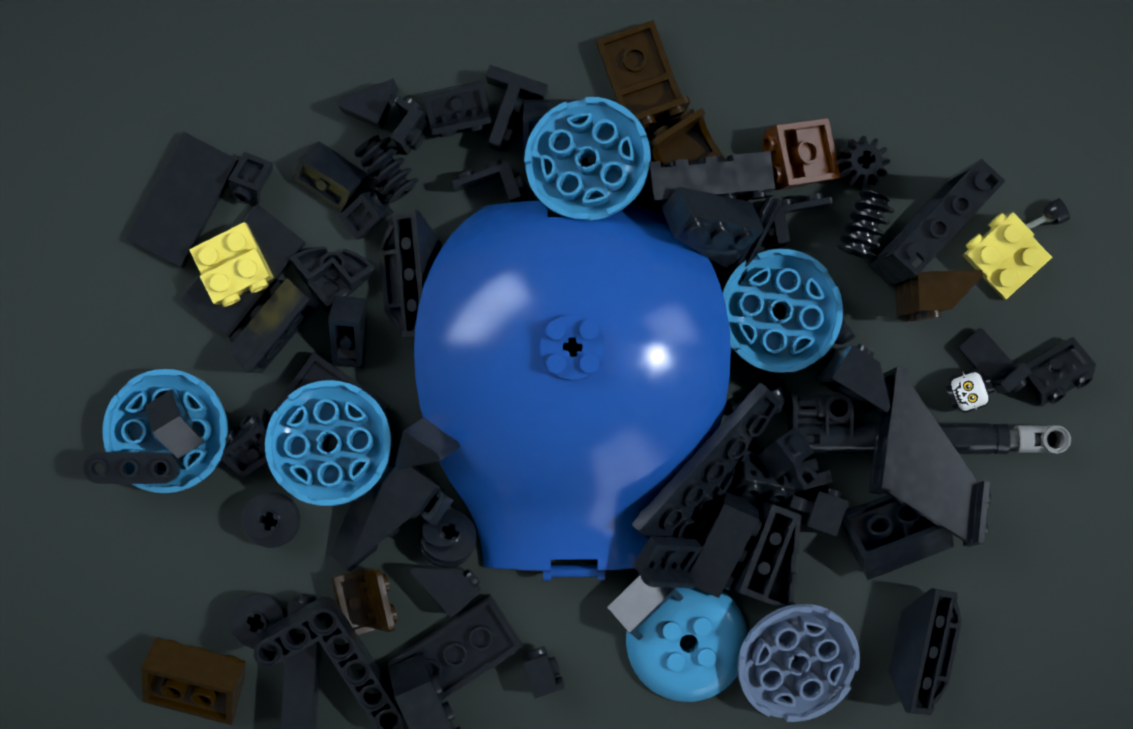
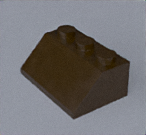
M983 270L920 272L915 277L896 283L897 317L906 316V322H919L942 317V312L952 310L983 276Z
M155 638L141 667L143 702L232 725L245 679L246 661L233 655L225 656L210 652L203 647L195 648L180 644L175 640Z

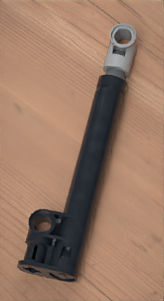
M790 393L788 407L789 431L796 427L814 451L813 454L874 453L877 423H854V406L849 397L842 394H817L815 397H797L796 393ZM836 399L840 400L844 407L842 414L837 417L830 410L831 403ZM811 406L812 409H801V407ZM939 424L958 454H1008L1009 449H1014L1016 453L1058 454L1066 451L1071 443L1070 433L1062 426L1016 425L1014 429H1009L1007 424ZM1053 431L1057 440L1055 445L1050 447L1047 443V436Z

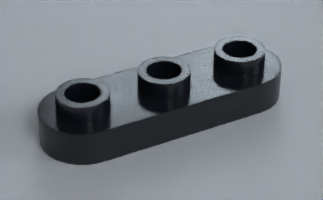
M97 452L91 454L84 463L85 476L91 482L97 484H166L177 479L181 471L179 459L169 452ZM98 462L103 465L101 474L95 470V465ZM129 462L135 466V471L132 474L126 470ZM161 462L166 465V472L164 474L159 473L157 469Z

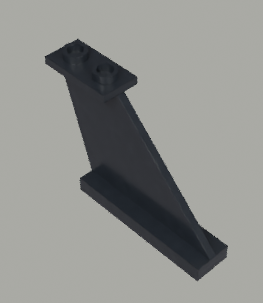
M897 366L883 373L891 407L887 413H878L869 493L877 495L888 494L961 539L963 546L971 547L984 544V539L988 533V524L986 523L987 509L991 503L990 482H978L909 382V369Z

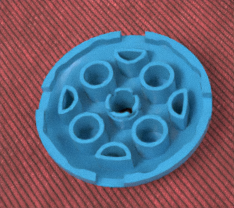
M585 97L583 100H576L570 103L563 102L552 108L539 120L529 136L524 162L530 187L537 198L548 209L565 218L592 221L609 217L621 211L636 198L648 177L651 152L643 126L628 109L609 99ZM588 156L596 158L595 164L588 167L581 166L584 158Z
M790 249L763 251L756 254L747 267H745L746 260L741 263L730 275L722 291L729 321L731 348L737 355L754 367L778 373L804 369L823 357L836 341L843 319L841 293L827 272L828 270L813 257ZM748 268L745 278L738 285L742 273ZM776 303H780L785 307L786 314L782 320H778L773 315L772 308Z
M174 369L147 371L129 380L117 395H114L111 399L103 421L102 433L106 452L171 453L152 433L145 405L171 389L175 391L205 443L179 458L181 471L173 482L166 484H133L140 489L155 493L183 491L203 481L220 462L226 446L225 439L228 435L226 413L216 393L198 377ZM131 462L126 466L128 473L132 474L135 471V466ZM159 463L157 467L158 472L161 474L166 472V465L164 463Z
M334 380L313 382L300 387L288 395V398L273 413L265 437L266 459L276 481L295 498L317 506H336L349 503L368 492L384 473L391 453L389 423L379 404L368 393L357 386ZM335 436L338 441L336 448L333 451L326 452L323 447L325 439Z
M696 587L676 588L684 598L678 601L672 595L638 628L644 636L640 640L626 631V649L634 672L650 690L673 701L697 702L719 694L738 676L739 652L748 634V630L741 610L724 591H722L718 598ZM687 634L696 637V642L690 649L680 646L681 638Z

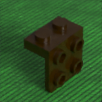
M363 568L331 577L337 604L357 635L374 630L385 632L395 630L394 623L397 622V613L394 605L389 604L387 592L390 591V584L385 573L382 574L381 570L376 568Z

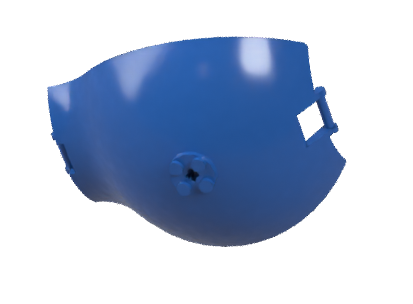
M541 201L487 205L467 218L451 234L430 269L423 287L415 326L414 361L419 404L423 418L457 440L461 446L439 462L473 517L481 542L483 567L543 571V581H551V578L597 577V580H605V571L635 569L633 564L649 539L642 535L632 525V522L653 501L660 490L681 470L683 464L694 456L702 447L704 441L711 437L721 425L727 399L731 357L730 328L721 286L708 257L673 237L664 213L657 212L656 207L649 208L648 203L631 202L624 209L609 217L592 221L574 220L565 217H548V208ZM569 339H576V344L582 345V352L577 351L576 357H570L569 351L563 350V345L569 344ZM597 559V565H551V560Z

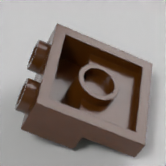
M828 118L775 125L764 131L765 136L762 138V149L764 152H771L774 183L777 191L841 178Z

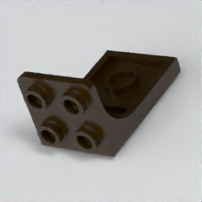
M654 20L596 40V45L617 103L635 115L645 132L648 133L654 130L653 125L664 121L666 125L678 122L677 118L687 111L690 100L688 96H682L677 86Z
M693 108L687 110L677 118L678 122L670 129L666 125L661 127L651 135L652 139L649 141L651 161H660L661 167H665V164L678 159H687L691 165L696 164V160L704 157L717 156L721 157V161L726 159L706 127L704 121L705 112L702 108L696 112ZM748 195L736 197L739 200L750 201Z

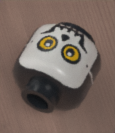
M976 368L951 376L950 384L945 386L953 409L959 408L963 413L988 406L990 403L989 394L995 392L989 375L982 377L981 372Z

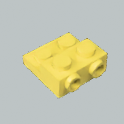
M1002 212L988 224L991 229L984 236L977 234L965 245L968 250L962 255L975 270H983L982 277L1004 300L1009 298L1053 258L1033 237L1035 234L1014 212L1006 215Z
M245 222L189 249L201 273L200 278L213 304H222L223 307L233 305L241 300L239 295L249 290L251 293L261 291L268 286L267 281L274 278L248 224Z

